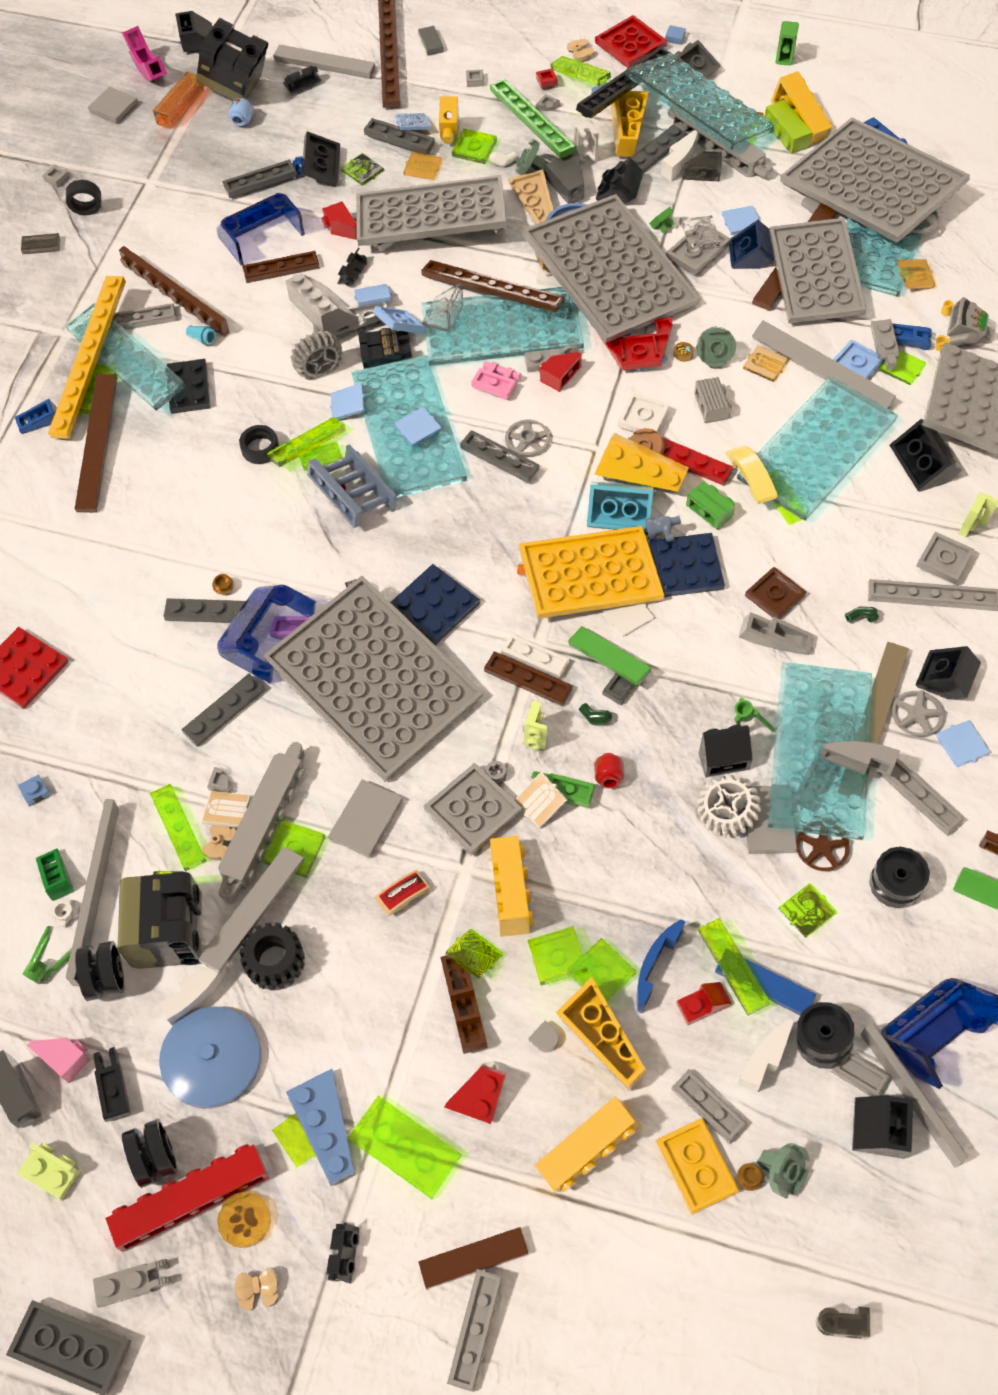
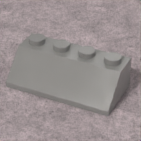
M304 274L294 275L292 278L285 280L289 300L319 330L331 333L358 321V317L321 282Z

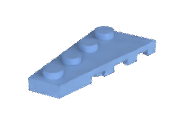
M331 1068L286 1091L288 1099L330 1186L354 1174L334 1074Z

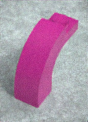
M139 26L122 32L130 50L129 54L146 80L152 81L167 74L160 57H155L148 48Z

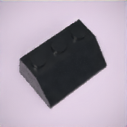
M922 418L889 445L918 492L946 484L962 471L936 430L923 426Z

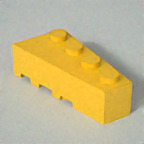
M629 91L611 104L610 110L616 156L632 157L634 155L649 92Z
M614 433L609 440L594 475L678 492L689 467Z
M591 977L556 1014L625 1088L630 1091L647 1074L646 1069L594 979Z

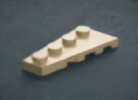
M543 169L508 179L509 185L535 225L544 222L548 214L554 209Z

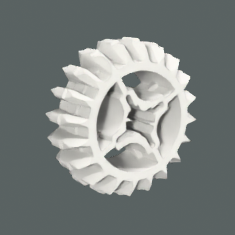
M722 775V781L719 782L713 778L714 785L706 784L705 788L707 791H700L701 799L697 800V804L700 806L697 811L701 815V822L703 824L706 823L708 830L713 829L716 835L722 831L725 837H727L729 832H732L733 836L736 837L738 830L745 834V826L752 828V820L758 821L757 813L761 811V806L758 805L761 803V800L757 796V789L752 788V783L749 781L744 783L745 781L742 777L736 781L733 775L730 776L729 780H726V777ZM719 796L720 800L711 808L712 803ZM725 800L727 801L728 804H731V806H732V808H733V811L731 810L730 807H727V805H726V803H725ZM747 803L746 809H745L744 812L739 816V814H738L739 810H740L742 807H744V804Z

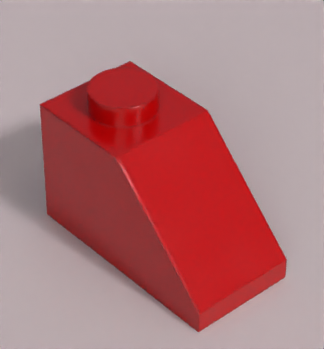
M343 201L322 208L323 217H321L323 226L325 228L328 227L331 234L357 240V224Z
M574 352L551 356L539 368L540 382L560 392L582 367V353Z

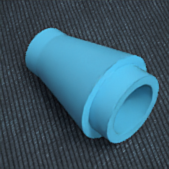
M189 325L186 328V335L203 345L212 344L215 341L216 333L210 326Z

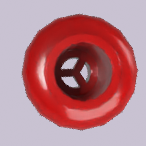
M604 753L594 762L596 782L604 788L617 787L624 780V762L621 757L613 753Z

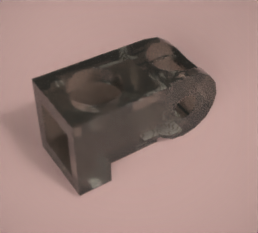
M858 1306L855 1309V1314L839 1313L834 1308H825L816 1316V1327L820 1333L826 1336L867 1340L870 1338V1307Z

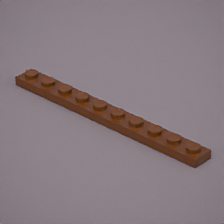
M378 0L383 108L400 107L395 0Z

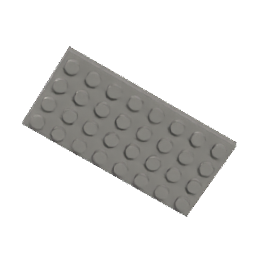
M502 175L356 193L358 246L507 227Z

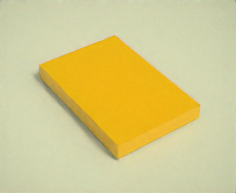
M703 1118L656 1139V1144L691 1215L739 1192Z

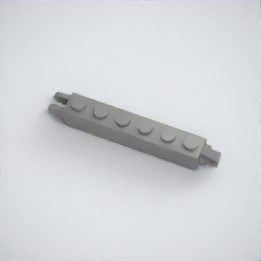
M670 99L668 116L673 119V125L685 131L686 136L696 130V143L745 177H753L755 174L766 178L772 173L773 166L765 160L766 153L688 101L683 103L678 99Z
M299 742L291 743L285 754L278 753L273 756L218 866L223 878L218 894L224 899L233 901L241 888L246 890L248 884L254 881L256 868L259 862H262L266 856V847L269 842L273 841L276 835L277 824L285 817V808L288 802H291L295 796L297 783L303 780L305 769L302 762L305 753L302 751V744Z

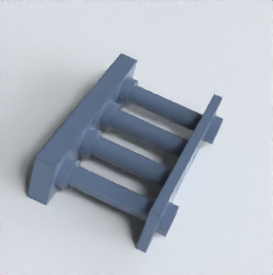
M350 444L346 445L344 458L325 466L321 465L316 458L309 460L307 476L353 528L361 525L362 515L368 510L385 504L391 512L395 510L397 500L395 491L388 487L361 457L360 453ZM350 465L354 470L339 478H334L330 475V472ZM361 478L366 483L349 492L341 487V485ZM370 491H373L378 496L361 505L356 504L353 500Z

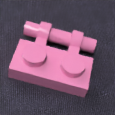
M485 361L483 369L479 368L471 381V386L508 399L516 386V380H520L521 373L515 372V369L510 367H501L496 362L490 363Z

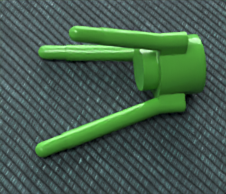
M743 698L739 699V702L735 705L737 715L734 720L736 725H741L742 721L748 722L756 717L770 731H775V728L759 711L754 709L750 701Z
M50 926L46 927L30 962L22 973L23 976L39 984L41 979L47 982L49 977L70 958L71 951H69L48 971L45 970L47 965L39 960L50 940L48 936L51 929Z

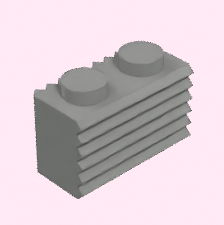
M719 377L697 380L695 382L694 395L704 422L727 419L729 411L732 410V404L730 399H726L725 384H721Z

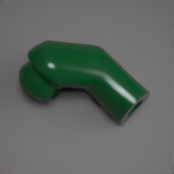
M587 703L579 707V711L591 725H604L612 720V713L608 710L593 711Z

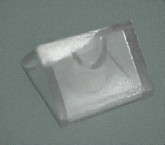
M460 283L435 296L422 322L424 326L451 332L464 305L463 288Z

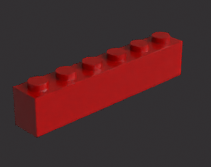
M249 1144L240 1146L234 1151L235 1154L227 1158L225 1156L216 1158L210 1163L211 1166L203 1170L200 1168L192 1170L186 1174L185 1179L179 1182H168L161 1187L162 1190L154 1194H144L137 1198L136 1203L128 1207L123 1205L114 1209L112 1215L105 1219L116 1249L124 1252L269 1179L258 1149L254 1144L251 1146Z

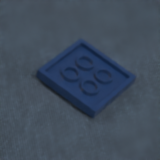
M712 533L674 537V541L666 542V538L650 540V551L664 597L724 590L725 583Z
M432 564L390 603L426 638L436 645L480 604V599L436 565Z

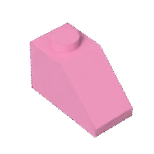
M67 1038L30 1041L27 1044L67 1083L90 1061L84 1054L87 1049L77 1040L72 1043Z

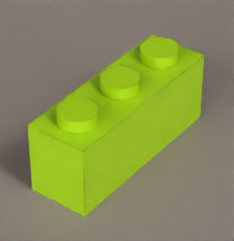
M785 100L766 106L763 117L765 125L772 130L774 135L791 154L810 147L813 132Z

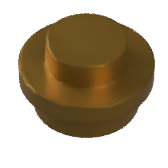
M219 574L214 578L212 587L217 594H227L233 589L234 582L230 576Z
M746 1163L739 1168L737 1181L743 1189L754 1191L763 1183V1172L757 1165Z

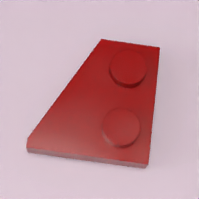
M482 1064L446 1102L444 1108L491 1124L506 1072Z

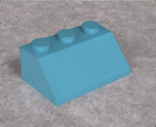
M591 481L586 526L611 529L642 526L644 532H648L645 519L651 518L654 487Z

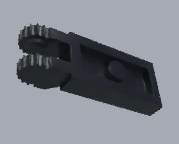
M109 1048L111 1066L104 1068V1060L101 1053H94L93 1057L96 1068L94 1074L104 1121L109 1122L130 1115L131 1111L122 1066L120 1065L116 1048Z

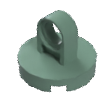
M531 139L528 143L531 146L529 149L523 150L516 166L518 168L515 172L523 175L529 167H532L537 171L543 169L544 174H546V164L549 162L536 155L540 142Z
M718 326L708 328L702 332L696 344L697 355L702 362L710 367H720L727 364L731 357L733 358L737 347L731 332L724 327Z
M788 1143L777 1154L763 1150L757 1160V1164L770 1172L769 1184L772 1192L787 1199L789 1194H798L804 1186L809 1170L804 1169L805 1160L809 1161V1155L802 1146Z

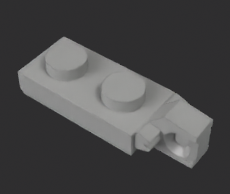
M891 319L871 321L870 328L877 357L885 361L886 370H895L899 350Z

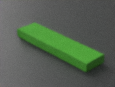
M583 626L568 640L570 646L637 687L651 673L650 666Z

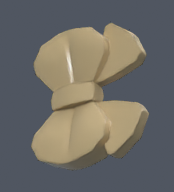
M586 39L574 40L567 44V50L573 51V60L576 62L587 60L588 57H592L594 54V48L583 49V47L589 45V41Z
M213 825L209 830L211 833L210 842L203 846L202 851L204 856L209 859L222 860L228 848L224 843L225 841L232 840L236 829Z
M266 1268L259 1276L254 1277L246 1272H241L236 1277L235 1292L237 1298H239L238 1304L243 1309L251 1310L253 1308L255 1293L259 1292L265 1306L270 1307L275 1303L279 1294L276 1292L278 1279L274 1270Z

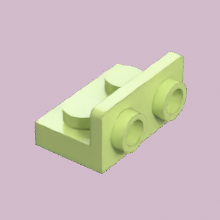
M979 492L958 534L966 538L969 530L974 532L977 524L986 527L998 506V500L990 495Z
M533 700L525 722L523 744L531 749L545 750L548 726L542 723L544 712H541L542 703Z
M43 1142L40 1146L31 1143L29 1148L32 1149V1152L17 1174L58 1199L63 1200L80 1174L74 1168L76 1162L65 1155H62L60 1159L52 1155L55 1150Z

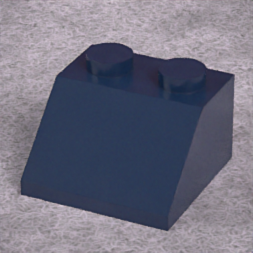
M759 219L731 237L729 251L731 267L733 269H760L774 260L769 228Z

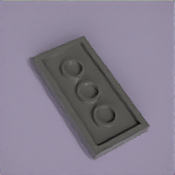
M32 1300L6 1356L99 1395H108L132 1340Z

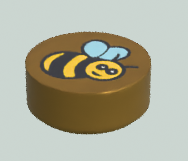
M679 342L674 347V357L679 361H688L693 357L694 348L688 342Z

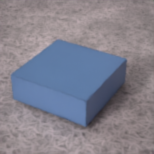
M669 25L665 39L667 42L681 44L686 28Z

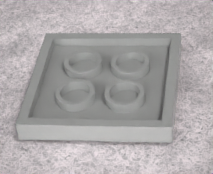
M473 763L423 806L424 810L470 856L522 812V807L476 763Z

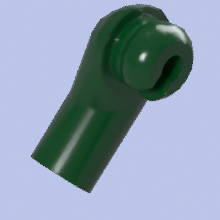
M859 606L845 613V619L851 623L867 616L869 622H874L879 619V614L875 607Z

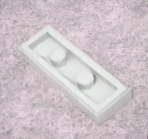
M510 634L501 649L502 655L559 680L570 663L569 658L514 634Z

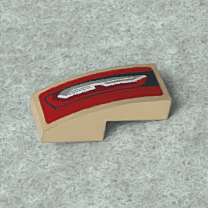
M414 870L382 890L374 899L387 916H390L406 908L410 901L427 893L430 886L420 873Z

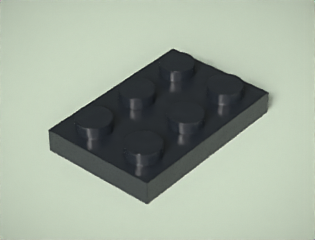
M307 131L304 136L301 174L336 186L339 174L340 143Z
M206 359L168 363L167 378L171 414L210 409Z

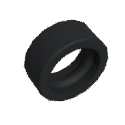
M80 179L69 183L66 187V204L68 208L79 215H92L98 212L101 208L100 188L89 180ZM84 193L91 195L94 199L83 202L75 199L73 196Z
M254 425L247 428L240 436L239 444L242 455L250 463H268L278 455L279 442L277 434L272 428L266 425ZM263 438L271 441V444L263 450L255 451L248 448V445L256 439Z

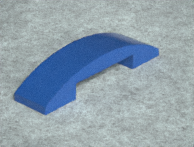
M681 919L668 927L649 949L643 961L637 984L636 1006L638 1012H643L652 994L654 984L648 982L647 979L664 946L674 950L684 930L686 921Z

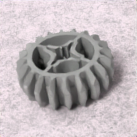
M319 330L318 333L313 331L311 335L306 334L304 339H300V343L294 344L295 349L291 350L292 355L290 356L294 370L305 379L312 377L315 379L317 376L320 377L329 371H333V367L338 366V361L342 360L341 355L343 352L341 343L333 333Z

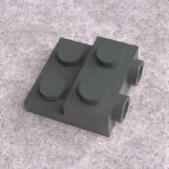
M699 40L693 44L691 42L688 43L682 52L677 51L673 55V61L670 64L681 78L686 75L695 86L715 73L721 66Z

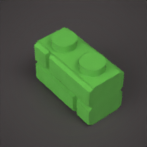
M782 21L775 60L776 64L792 65L799 29L798 22Z
M705 481L701 482L687 495L686 506L717 530L734 515L735 504L730 497H724L714 485H709Z

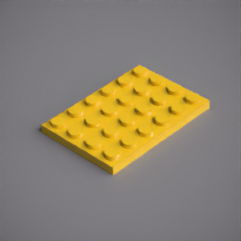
M642 526L519 543V551L537 619L660 601L664 598L663 589Z

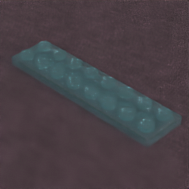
M93 303L65 326L68 332L79 342H82L96 303ZM112 319L98 359L157 411L184 389L186 384Z

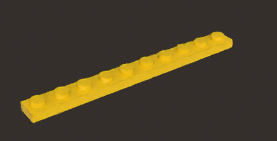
M123 276L105 277L48 432L51 438L70 439L126 284Z

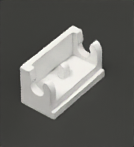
M591 120L574 125V145L579 153V159L582 164H585L584 157H589L592 163L598 161L599 132Z

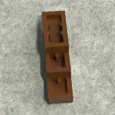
M454 953L452 954L453 958L450 954L441 956L442 968L463 1054L488 1048L466 960L464 962L465 955L464 957L458 955L459 961H456Z

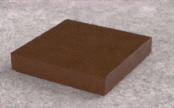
M773 567L745 592V597L772 618L781 619L806 596L807 592L777 568Z

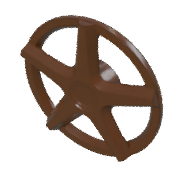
M824 820L813 822L803 827L796 839L797 853L800 859L807 866L815 870H835L842 866L848 858L850 851L849 839H847L845 833L840 828ZM820 826L818 838L804 834L807 830ZM827 828L837 832L842 839L829 840ZM800 841H804L812 846V851L806 859L801 852ZM845 846L844 856L838 863L832 849ZM818 857H826L832 866L818 867L811 863Z

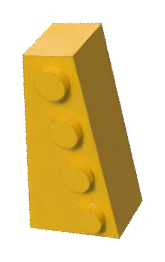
M799 71L780 77L771 102L774 104L785 100L813 132L810 145L826 139L832 129L831 122L826 118L822 107L817 103L805 79Z
M518 836L490 839L500 936L529 934V925H534L532 910L528 911L527 905L528 902H531L530 890L525 888L524 880H528L527 866H522L521 858H525L524 844H519Z
M615 1096L538 1161L535 1167L553 1191L559 1192L562 1190L566 1192L576 1183L574 1179L582 1173L586 1175L596 1166L595 1163L599 1159L610 1155L619 1143L631 1137L642 1125L625 1103Z

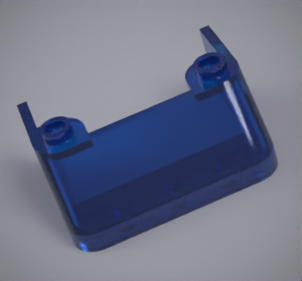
M276 193L225 217L216 228L218 238L240 266L244 263L236 237L282 215L289 220L301 236H304L305 232L301 212L287 195L283 193Z
M284 584L255 588L217 643V652L222 658L269 684L273 679V666L255 656L259 649V643L251 634L273 603L279 606L286 605L304 616L314 615L316 608L315 600Z
M949 978L940 982L883 1027L881 1034L899 1060L914 1077L940 1089L943 1085L935 1071L937 1065L931 1057L965 1030L972 1033H984L991 1025H998V995L962 980Z

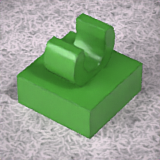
M668 207L649 223L650 226L654 229L659 225L662 233L668 230L665 224L671 228L675 224L671 218H668L674 213L672 209Z

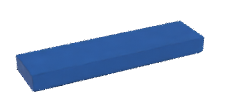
M725 949L715 969V973L798 1015H801L807 1007L812 1005L817 995Z

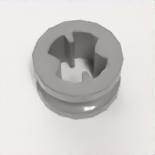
M492 761L486 766V774L496 784H499L506 778V767L500 761ZM496 769H499L500 773L493 776L492 771L495 772Z

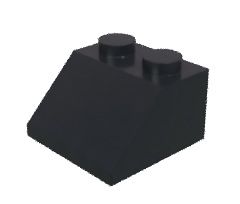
M968 646L929 650L915 685L917 688L945 699L967 698L981 662Z

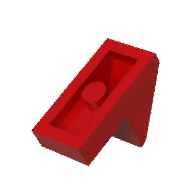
M721 982L701 984L698 991L677 1000L676 1004L687 1025H690L731 1006L732 1002Z

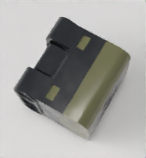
M219 17L200 46L196 82L232 100L237 98L248 99L262 75L269 42L256 35L249 37L236 30L234 24Z
M176 871L166 874L126 877L120 880L117 950L131 967L143 969L196 965L200 963L201 939L196 930L197 916H200L202 911V892L190 873Z

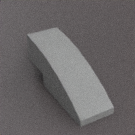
M752 612L743 619L739 638L758 645L803 654L809 652L813 637L812 633L776 617L768 620Z
M842 741L826 743L820 758L863 775L867 768L890 776L900 750L870 742Z

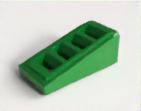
M58 848L35 858L45 892L52 901L74 891ZM56 860V862H54V863H52V864H50V865L44 866L45 864H48V863H50V862Z

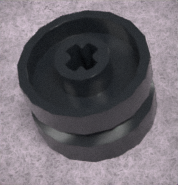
M901 846L889 848L880 855L870 874L869 884L871 891L878 901L888 907H909L918 900L929 882L930 870L926 860L913 849Z
M114 940L100 943L97 951L92 945L77 948L75 953L76 973L81 993L86 1001L100 999L103 992L108 996L124 993L122 960Z
M819 1002L807 1007L801 1013L797 1024V1048L801 1056L809 1064L825 1069L841 1066L849 1059L854 1041V1023L850 1014L841 1006L829 1002Z
M159 1118L145 1123L143 1128L144 1136L136 1127L122 1133V1143L126 1159L133 1177L140 1188L155 1182L156 1171L164 1179L178 1172L172 1144Z

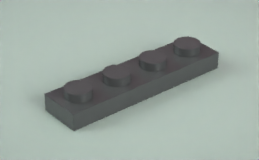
M371 118L364 128V135L425 155L429 153L435 144V138L411 130H401L399 126Z
M672 125L633 155L631 159L644 172L666 155L672 145L684 138L686 132Z
M289 159L224 180L222 183L228 197L232 198L296 177L297 173Z
M473 430L460 443V448L526 483H529L539 471V464Z
M167 598L163 617L165 621L250 624L253 604L252 601Z
M250 673L247 674L181 729L183 734L196 747L200 746L265 691L264 686Z

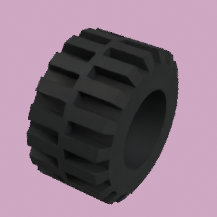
M270 922L265 923L263 928L260 925L256 926L257 931L254 933L250 931L247 934L248 940L243 939L241 943L243 948L239 952L241 965L248 978H250L253 984H258L259 988L265 989L266 986L269 990H275V986L283 989L285 988L284 984L287 982L291 985L294 983L293 977L299 978L301 975L299 969L304 968L303 959H305V954L297 934L294 931L292 932L290 927L286 925L282 927L281 923L275 922L274 926ZM281 947L286 950L284 958L276 965L264 966L259 963L261 955L269 948Z

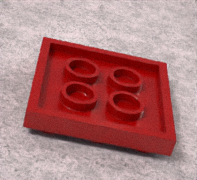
M634 15L595 36V43L627 68H630L657 48L667 46V40Z
M18 626L0 645V694L22 709H25L69 661L65 656Z

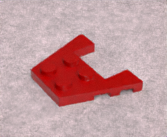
M673 318L655 320L656 334L621 337L607 343L603 341L621 370L661 366L673 326Z

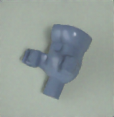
M658 516L655 519H645L650 540L664 533L666 542L674 541L671 527L681 524L680 516Z

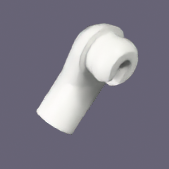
M494 152L490 155V161L500 167H505L517 160L515 152H511L508 155Z

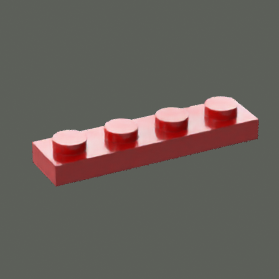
M662 437L665 444L663 456L689 467V472L722 486L725 485L733 471V466Z

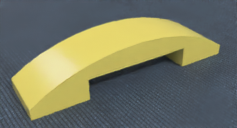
M744 445L725 451L731 464L738 467L748 482L749 492L757 504L777 498L776 490L767 470L751 448Z

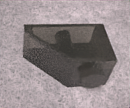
M703 151L687 161L684 167L683 180L720 182L722 152Z

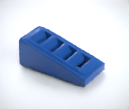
M47 399L17 415L15 420L19 432L23 434L51 425L57 410L56 405L50 399Z

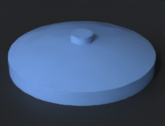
M224 1007L197 1009L178 1020L167 1033L159 1057L161 1076L170 1092L181 1102L189 1106L203 1109L225 1106L242 1096L254 1082L261 1063V1045L253 1026L238 1012Z

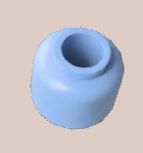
M244 98L234 99L229 109V117L237 126L247 125L254 113L252 104Z

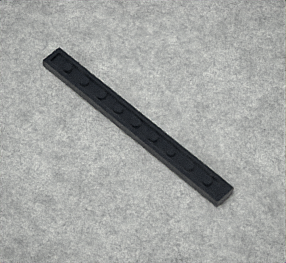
M662 47L657 48L577 104L576 111L586 118H593L669 64L674 54Z

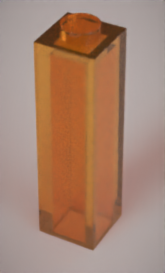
M187 71L153 109L156 124L172 129L202 95L205 88L204 85L196 82V74Z

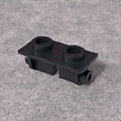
M310 65L302 69V75H300L299 71L287 75L284 78V86L292 94L322 81L316 74L318 72L316 66Z
M359 247L355 253L351 252L346 260L347 266L343 265L339 270L338 275L340 278L337 284L342 280L347 286L354 285L360 273L367 265V257L358 254Z
M344 1222V1224H336L335 1229H332L330 1249L338 1250V1255H329L326 1271L328 1281L338 1282L339 1280L351 1284L352 1275L355 1272L356 1247L359 1244V1227Z

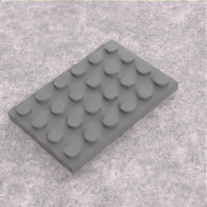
M845 218L769 227V235L788 323L866 314V304Z
M944 342L941 347L922 425L998 455V363Z

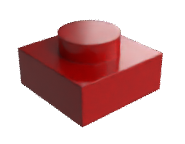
M552 68L536 72V79L541 89L558 85V79Z

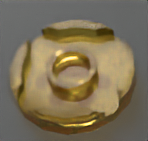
M249 1192L237 1193L228 1198L222 1205L217 1218L218 1231L222 1238L233 1247L238 1248L252 1247L262 1241L269 1231L271 1223L270 1209L265 1201L256 1194Z

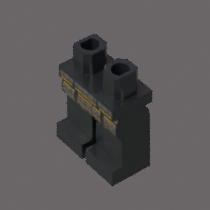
M382 328L379 331L366 332L365 329L358 330L364 371L389 367L395 364L397 366L403 365L402 359L412 357L410 344L399 345L410 343L408 332L391 330L390 328Z

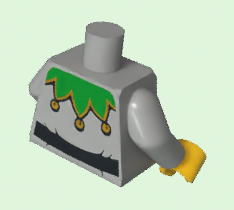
M962 297L955 304L951 300H946L941 308V314L944 316L950 315L947 336L950 338L939 335L936 338V350L941 351L944 342L951 345L976 344L982 337L990 340L995 333V329L987 326L988 313L977 306L975 302L965 297Z

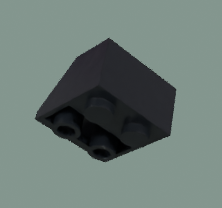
M194 11L175 13L183 53L199 50L203 40L213 27L212 22Z
M631 158L620 161L614 168L607 169L602 174V180L598 186L595 199L599 201L615 194L624 204L635 199L644 175L643 170Z
M733 725L726 729L718 730L714 728L703 732L699 757L705 777L750 770L752 750L748 725Z
M889 1095L855 1097L852 1151L905 1159L912 1152L913 1099Z

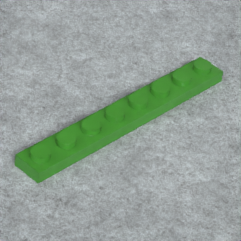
M505 78L489 84L490 91L560 159L576 152V146Z

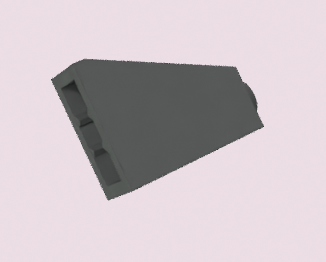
M577 151L567 157L559 158L546 164V180L567 204L584 198V180Z
M2 1050L0 1051V1104L10 1123L17 1128H24L33 1124L36 1118L42 1114L20 1064L6 1051Z

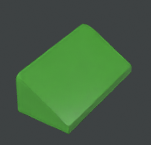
M963 867L956 879L953 891L998 910V881Z

